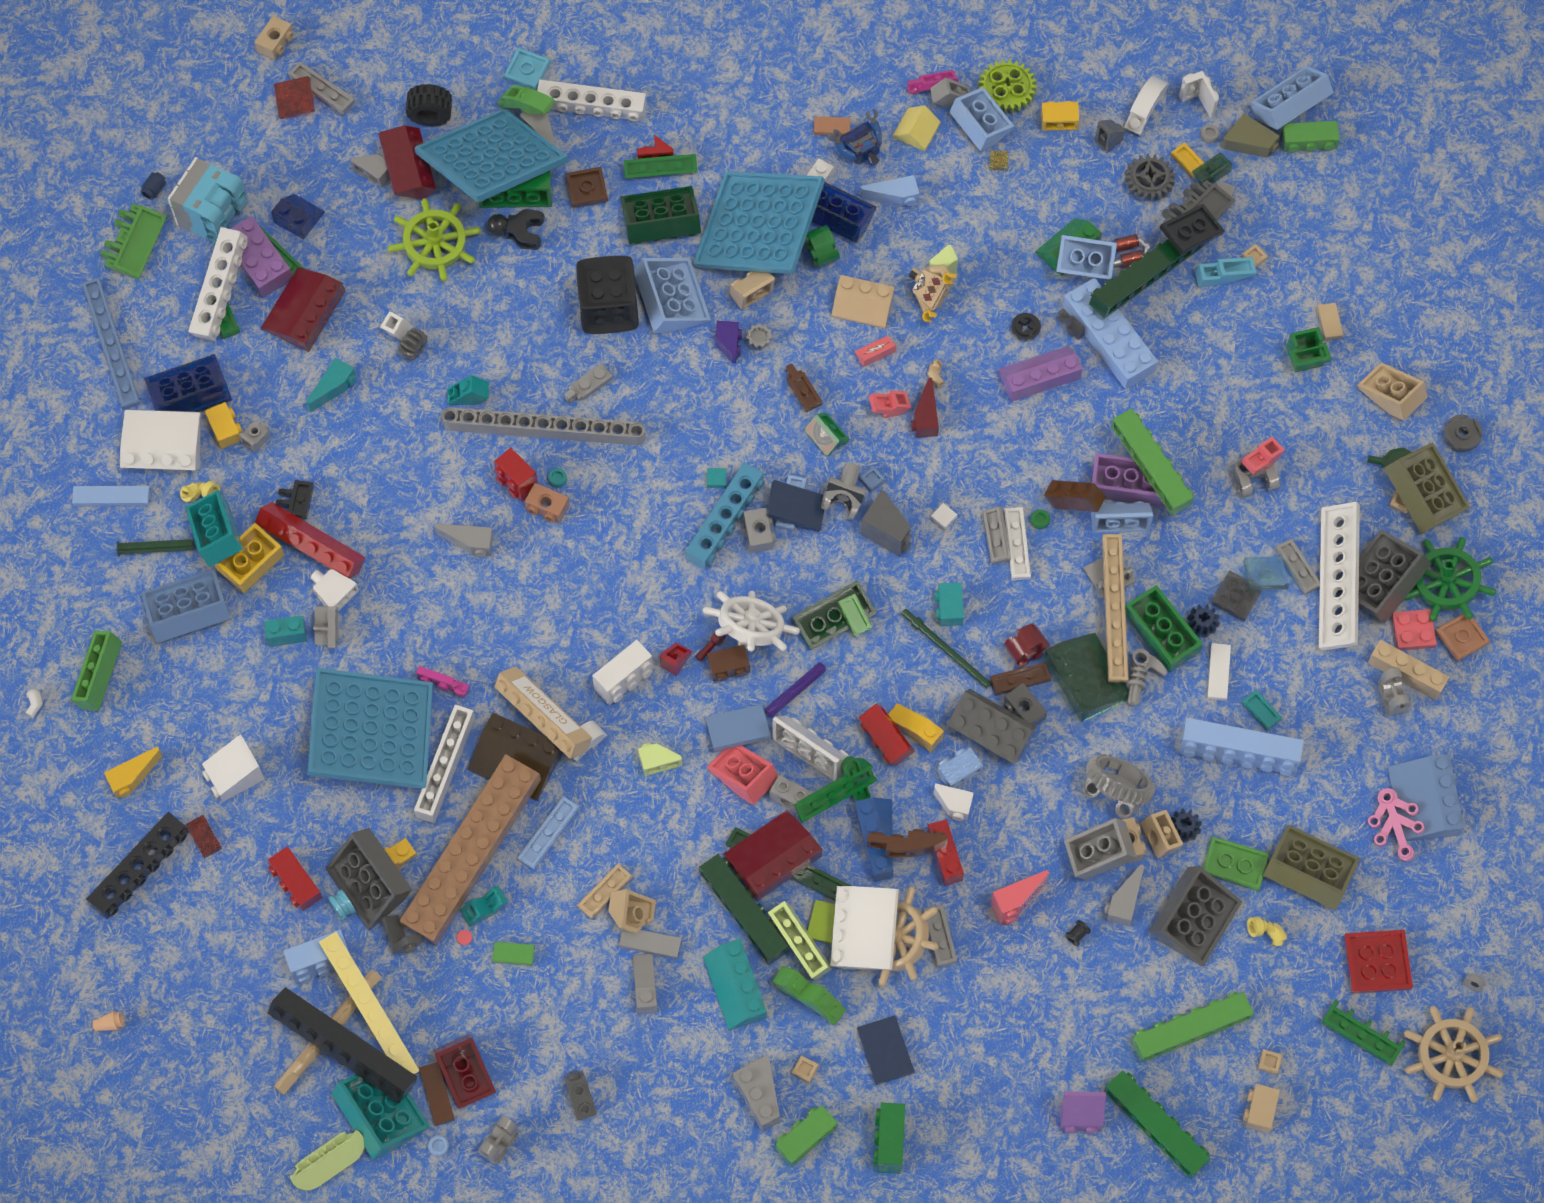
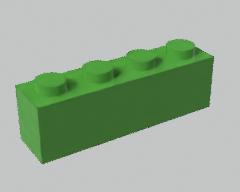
M94 631L71 701L82 710H100L122 645V641L111 631Z

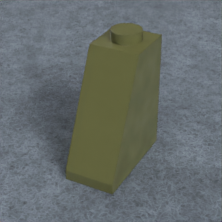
M1243 113L1223 138L1221 148L1267 158L1271 152L1275 153L1278 149L1280 136Z

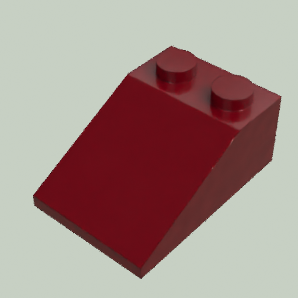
M471 1033L434 1049V1054L458 1109L496 1093Z

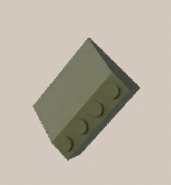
M1433 442L1399 458L1384 468L1421 534L1471 508Z
M1287 825L1263 876L1337 910L1360 858L1291 825Z

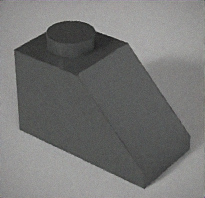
M1112 119L1099 121L1095 136V142L1108 153L1123 141L1124 136L1122 126L1118 123L1116 124Z

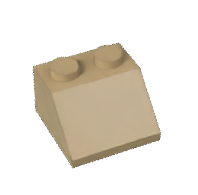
M750 271L746 275L747 277L742 280L737 279L731 284L729 293L741 310L772 292L775 278L768 272Z

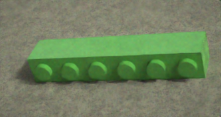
M1131 408L1114 417L1111 428L1170 514L1173 516L1190 507L1193 502V492L1184 485L1182 476L1173 469L1171 460L1164 456L1162 447L1153 440L1151 431L1142 424L1140 415Z
M1233 992L1226 996L1227 999L1219 1001V999L1213 1000L1208 1003L1207 1007L1202 1009L1201 1007H1196L1190 1010V1014L1185 1016L1179 1014L1171 1018L1172 1021L1164 1023L1162 1021L1153 1025V1028L1150 1030L1141 1029L1135 1032L1131 1042L1141 1063L1252 1019L1254 1012L1245 993L1238 994Z

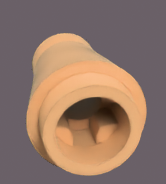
M115 1010L93 1020L95 1032L120 1030L125 1025L123 1014L121 1011L116 1012Z

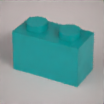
M939 583L938 590L934 591L935 602L939 604V608H936V620H940V626L963 625L962 583Z
M302 615L264 621L265 635L269 647L307 642L306 625Z

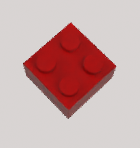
M511 447L494 461L497 482L501 486L505 485L513 498H518L523 502L534 483L538 484L536 472Z

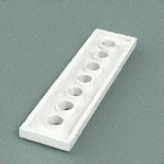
M1358 502L1321 508L1319 649L1322 651L1358 646L1360 504ZM1340 520H1344L1343 525L1341 527H1337V523ZM1340 537H1344L1343 542L1336 545L1337 540ZM1343 554V559L1340 562H1336V558ZM1343 572L1342 578L1336 580V575ZM1338 590H1343L1340 597H1335ZM1342 607V612L1339 615H1335V611ZM1342 625V630L1335 633V628Z

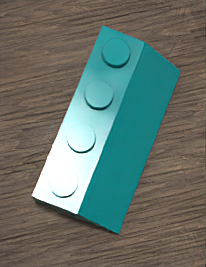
M741 938L722 944L703 956L729 1031L767 1018V1011Z

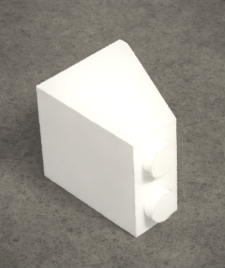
M242 735L237 736L202 763L205 769L202 771V774L207 782L211 780L214 785L211 787V790L216 798L220 796L222 802L265 780Z

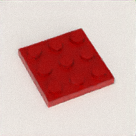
M1405 930L1345 933L1344 940L1352 994L1412 990L1413 984Z

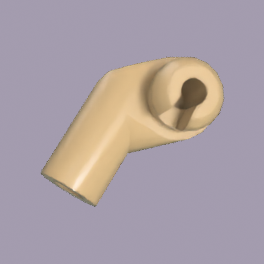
M938 359L929 365L927 373L937 388L945 383L939 376L942 362Z

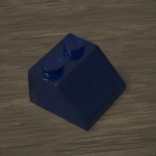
M296 194L282 198L271 211L275 224L303 240L325 213L324 210Z

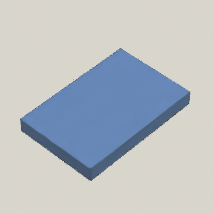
M762 704L705 717L714 752L771 739Z

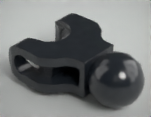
M524 209L516 215H509L508 218L502 214H494L487 221V229L495 237H502L506 234V239L513 240L521 249L538 250L541 247V238L536 234L530 233L527 229L532 226H541L544 223L545 215L541 211Z

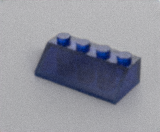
M824 182L812 222L820 226L827 225L830 231L857 243L864 235L877 207Z

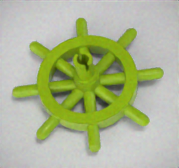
M423 198L421 200L423 211L413 216L409 221L398 215L394 217L396 223L405 227L403 242L389 245L388 251L405 250L408 257L414 262L407 271L408 276H413L419 267H423L426 269H438L440 279L447 281L446 267L455 263L459 258L471 264L475 263V258L464 252L466 237L480 234L481 229L474 227L464 230L462 223L455 217L462 207L460 203H456L451 211L447 212L430 209L428 199ZM426 222L428 230L426 231L418 226ZM449 225L455 230V232L443 234ZM413 232L423 237L422 239L411 241ZM458 238L456 246L446 242ZM426 245L420 254L414 249V247ZM440 248H443L450 253L442 257ZM431 250L434 251L435 258L427 257Z

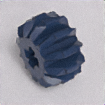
M1199 604L1197 609L1192 608L1191 614L1187 616L1189 621L1187 624L1194 633L1198 632L1199 637L1202 636V633L1206 637L1210 635V632L1214 634L1220 624L1217 621L1219 620V614H1214L1215 608L1209 610L1208 604L1205 605V608H1202Z
M1183 808L1180 813L1175 811L1174 817L1170 818L1180 838H1184L1187 843L1189 838L1195 840L1196 834H1200L1201 829L1199 827L1202 825V822L1198 821V814L1192 816V809L1186 813ZM1184 823L1187 824L1186 828L1182 827Z

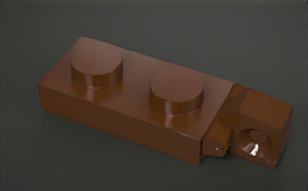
M793 363L787 365L786 373L788 377H786V380L804 411L807 413L822 405L821 398L806 374L801 370L797 372Z

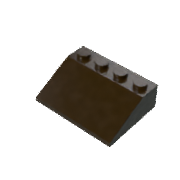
M492 713L483 729L468 770L489 780L506 754L539 773L542 780L530 797L538 802L563 752L545 735Z

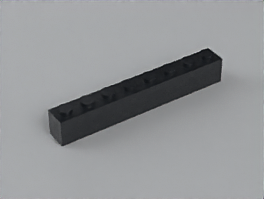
M285 987L272 1000L267 1014L303 1037L307 1042L319 1048L323 1053L331 1056L339 1064L344 1065L357 1076L369 1082L373 1087L388 1095L389 1098L394 1099L400 1104L413 1089L417 1080L416 1075Z

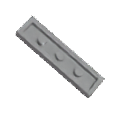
M300 61L288 73L292 80L342 115L355 103L352 97Z

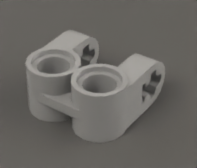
M1243 458L1237 461L1233 474L1242 497L1252 495L1250 479L1254 477L1264 478L1269 491L1279 489L1280 484L1274 464L1268 469H1263L1253 475L1241 462ZM1241 468H1244V469H1246L1248 472H1243V471H1241L1240 469H1241Z
M1397 667L1384 671L1378 681L1379 691L1382 698H1384V707L1388 716L1406 713L1411 705L1408 695L1403 693L1402 674L1400 668Z
M502 1115L496 1123L491 1136L486 1141H483L478 1148L479 1154L497 1165L504 1157L507 1149L518 1137L517 1125Z

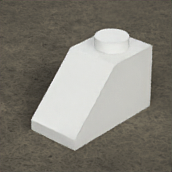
M935 783L934 795L947 815L956 821L968 820L974 793Z

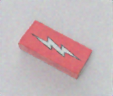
M886 336L856 350L855 354L862 366L865 367L896 352V345Z

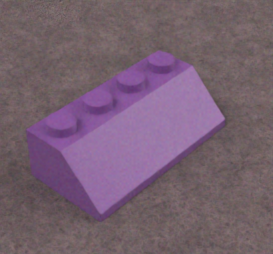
M1066 346L999 368L998 372L1010 400L1013 402L1081 379L1082 366L1076 353Z

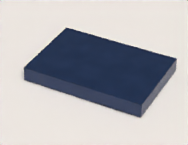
M774 480L771 485L766 516L819 532L824 516V509H821L823 495Z
M896 1016L857 1027L876 1085L914 1074L915 1071Z

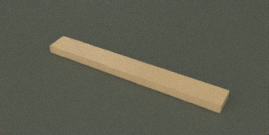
M1103 534L1108 682H1128L1122 534Z

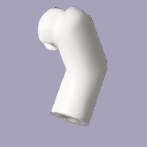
M30 689L26 695L29 697L31 705L25 714L30 718H34L43 702L40 692L36 689Z

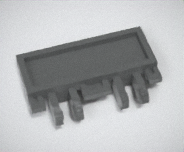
M1208 180L1202 185L1192 182L1189 186L1190 189L1186 188L1183 191V195L1187 199L1180 206L1171 202L1168 205L1169 210L1164 209L1161 214L1165 219L1163 223L1201 204H1204L1214 218L1218 220L1236 200L1215 183L1211 184Z

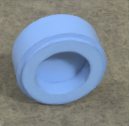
M434 1136L428 1143V1149L433 1156L443 1157L449 1150V1143L443 1136Z

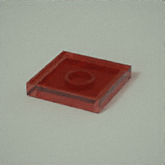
M309 76L274 84L280 119L315 112Z

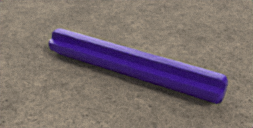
M818 662L767 706L765 713L770 718L776 715L826 671V667L821 662Z

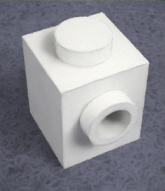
M389 311L380 327L391 336L402 340L407 331L413 328V325L404 318Z

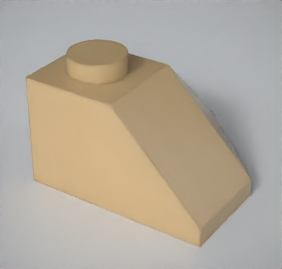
M628 889L611 892L608 912L619 928L637 933L641 930V927L654 919L656 900Z

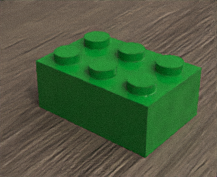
M881 1102L880 1109L876 1108L875 1126H879V1129H875L874 1146H878V1149H874L873 1166H877V1173L901 1174L905 1104Z

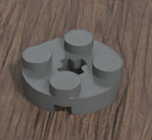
M1456 415L1446 424L1444 439L1455 452L1471 451L1481 441L1482 427L1474 418L1472 420L1467 415ZM1460 430L1468 433L1465 437L1459 435Z

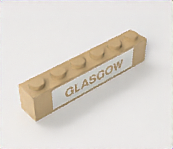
M517 666L499 673L495 688L566 756L571 759L588 751L592 737Z

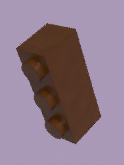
M1052 480L1044 494L1055 509L1098 512L1106 498L1095 483Z

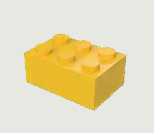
M256 523L240 536L243 550L215 564L217 571L243 594L284 556L282 546Z

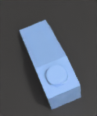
M912 175L861 186V198L897 206H912L919 203V190L915 177Z

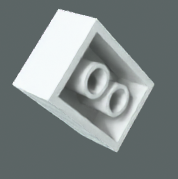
M635 640L592 675L594 690L609 706L613 702L617 703L622 699L624 693L628 690L632 691L640 680L646 679L652 674V655L638 640Z

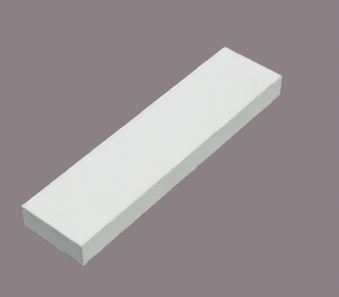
M1023 507L1004 508L1005 527L1011 560H1009L1011 581L1031 579Z

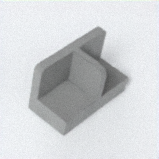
M315 607L313 630H315L316 645H328V648L337 647L338 607Z

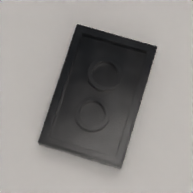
M1204 204L1161 224L1159 227L1180 255L1223 235L1225 232Z

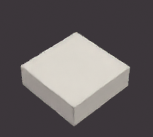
M944 503L931 515V519L944 530L957 518V514Z

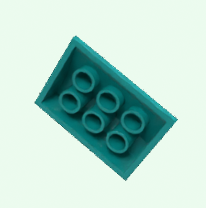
M356 1074L338 1082L331 1093L354 1131H359L363 1136L364 1147L373 1160L389 1154L430 1127L409 1093L399 1104Z

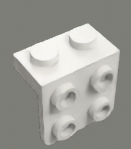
M1203 71L1186 75L1182 80L1179 93L1180 100L1184 102L1198 96L1209 117H1214L1219 96L1212 89L1209 77L1205 76Z

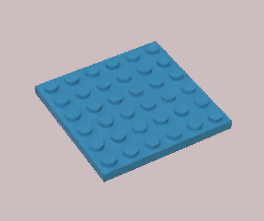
M505 108L415 147V153L476 202L484 201L568 162V156Z
M725 171L693 265L696 268L794 274L825 182L823 176Z
M316 668L307 775L418 789L426 788L433 682Z

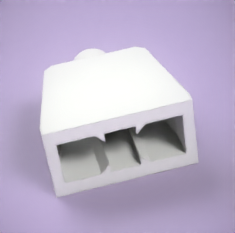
M330 569L325 575L316 570L311 576V579L316 583L313 587L315 595L324 606L338 607V612L359 591L357 583L333 569Z

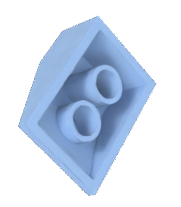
M1062 235L1056 272L1104 280L1112 279L1117 243Z

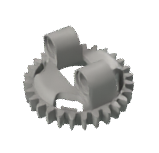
M1111 754L1094 755L1085 769L1086 774L1089 775L1083 787L1085 794L1089 797H1095L1103 793L1115 801L1119 800L1115 810L1117 815L1123 819L1137 813L1141 804L1149 803L1156 789L1152 778H1149V775L1145 774L1144 770H1140L1138 765L1134 766L1131 762L1129 763L1125 759L1122 760L1118 756L1113 757ZM1108 767L1119 771L1117 774L1104 772L1103 769Z

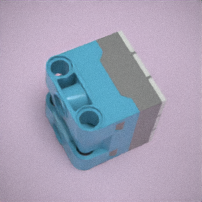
M197 157L194 158L167 198L176 225L206 238L216 244L220 228L228 229L227 226L234 215H239L248 203L243 181L238 176Z

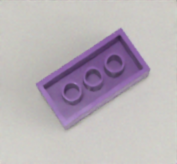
M252 216L230 228L241 231L248 237L240 267L262 298L289 282L292 277L290 268Z
M1095 453L1091 483L1096 484L1106 496L1105 499L1127 502L1142 501L1150 503V505L1165 507L1133 458Z

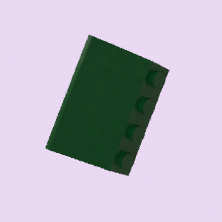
M692 186L620 196L629 244H639L646 241H658L660 239L677 238L686 235L693 236L701 233L700 216Z

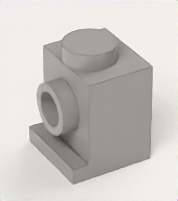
M253 421L243 433L239 434L241 443L256 453L270 438L269 428L263 422L258 424L256 421Z

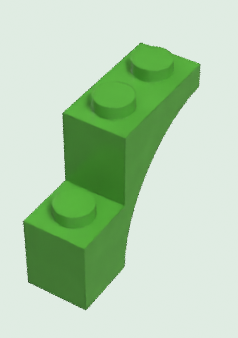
M782 966L772 980V983L783 994L804 1003L832 1025H836L846 1011V1008L823 986L808 982L795 969Z

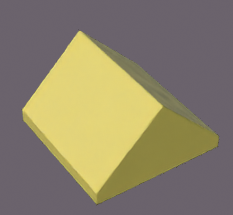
M925 105L910 107L907 109L892 138L926 151L941 122Z

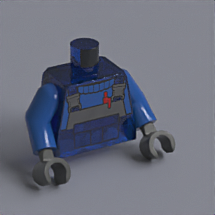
M873 109V118L870 117L869 111L866 112V118L871 120V123L867 121L842 136L840 131L835 129L833 130L836 135L835 138L831 133L828 134V139L835 142L834 146L842 158L854 161L859 165L865 161L871 167L878 164L879 158L876 155L879 154L880 146L882 145V132L879 121H876L878 117L876 109Z

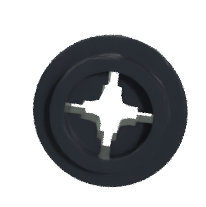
M1021 313L1013 319L1011 328L1013 334L1018 339L1021 338L1027 341L1039 335L1041 323L1035 315ZM1029 323V329L1023 332V326Z

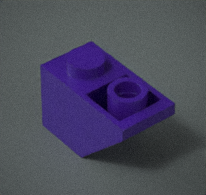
M717 321L715 345L732 363H736L737 357L741 356V346L738 345V340H742V329H739V322Z

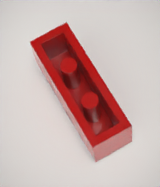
M876 703L858 717L862 722L860 724L861 728L872 736V743L876 748L882 750L884 753L882 757L888 764L891 763L897 766L915 752L882 705Z
M947 819L928 824L927 833L938 831L948 835L947 846L933 852L943 885L947 886L962 882L964 872Z
M288 846L268 859L270 864L268 867L269 871L274 877L278 876L280 878L279 885L284 892L289 891L292 895L290 900L296 908L299 906L304 911L323 898L319 889Z

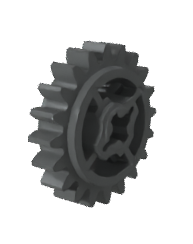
M1147 154L1146 159L1139 155V161L1133 159L1132 164H1128L1125 172L1126 188H1132L1130 194L1137 193V199L1143 196L1144 201L1147 200V197H1150L1151 202L1154 201V197H1157L1158 200H1161L1162 195L1167 197L1168 192L1172 191L1175 184V173H1172L1174 168L1168 167L1169 161L1163 163V157L1157 160L1156 154L1153 158H1150L1149 154ZM1161 181H1164L1161 185L1155 187Z

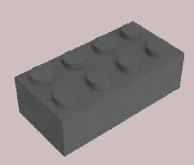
M972 689L964 692L947 723L951 728L1013 764L1020 760L1037 729L1034 725Z

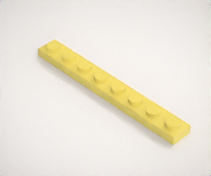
M337 932L319 942L320 946L384 1053L413 1074L420 1071Z

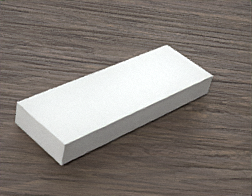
M1211 643L1207 699L1227 701L1231 645Z

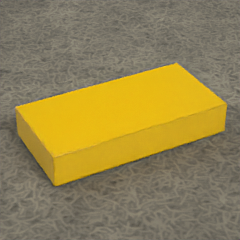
M1185 142L1170 154L1194 180L1208 170V166Z

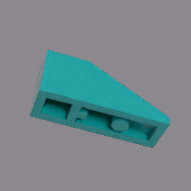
M335 358L307 399L308 411H314L347 391L357 378L354 367Z

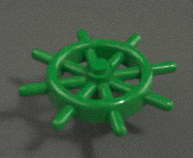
M1464 537L1459 538L1456 548H1439L1436 550L1429 539L1423 541V545L1428 552L1425 556L1431 564L1434 563L1439 572L1427 569L1423 576L1436 580L1424 584L1422 576L1415 585L1416 589L1411 590L1404 600L1407 601L1420 596L1427 604L1433 607L1430 614L1431 621L1437 620L1441 609L1455 610L1461 608L1467 619H1472L1473 613L1468 604L1474 600L1478 592L1494 596L1497 593L1494 588L1481 585L1480 569L1493 564V559L1488 557L1476 562L1471 555L1463 551L1466 543ZM1458 562H1461L1466 566L1465 568L1456 571ZM1470 573L1473 576V582L1460 579ZM1457 586L1467 588L1469 590L1463 595H1461ZM1441 587L1438 596L1430 592L1435 588ZM1448 590L1451 591L1454 598H1445Z

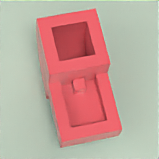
M891 390L888 394L872 393L869 396L873 413L883 414L884 418L901 415L911 408L906 391Z
M1272 436L1261 443L1256 450L1245 456L1241 462L1255 475L1259 471L1266 470L1272 466L1285 450Z

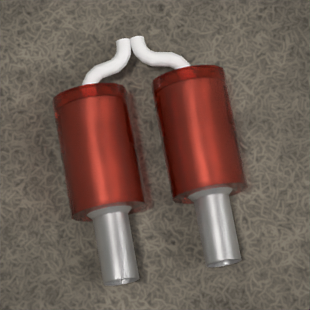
M1137 234L1114 239V243H1117V252L1138 248L1139 242L1146 247L1145 253L1150 249L1149 244H1145L1142 239H1138ZM1138 250L1120 255V259L1114 260L1113 267L1122 265V268L1129 267L1133 261L1141 259L1144 255L1143 251Z

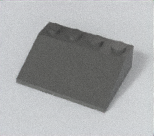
M1381 529L1359 556L1358 607L1385 624L1430 567V561L1421 551Z
M370 828L352 833L326 867V870L339 889H342L354 906L357 915L368 930L374 928L382 921L384 916H387L398 907L413 890Z
M1201 866L1187 867L1149 929V932L1163 944L1196 964L1204 966L1242 901Z

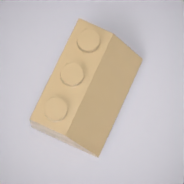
M840 275L832 317L885 329L894 299L895 287Z

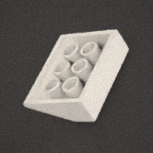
M125 410L120 446V468L200 469L201 412Z
M787 715L775 716L773 718V740L833 781L843 775L842 762L849 756L845 751H838L827 739L822 740L815 731L801 726V723L796 718H790Z
M837 886L831 967L841 969L892 970L899 889Z

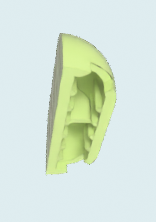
M357 1130L354 1133L346 1134V1132L338 1134L295 1165L297 1169L293 1175H290L292 1183L301 1190H313L321 1186L361 1156L364 1150L363 1136Z

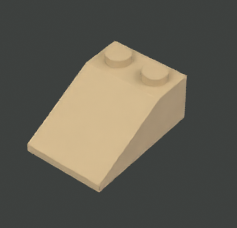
M1380 363L1357 385L1358 389L1387 413L1403 421L1428 398L1424 381L1383 363Z

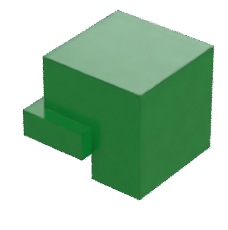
M1319 327L1290 333L1286 348L1295 373L1322 367L1324 363L1331 361L1332 358L1326 342L1322 343L1323 337Z

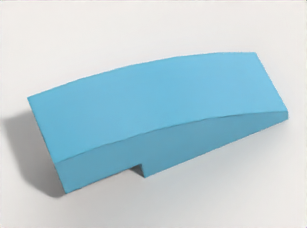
M1253 257L1218 259L1216 263L1199 264L1194 271L1198 287L1226 284L1257 274Z

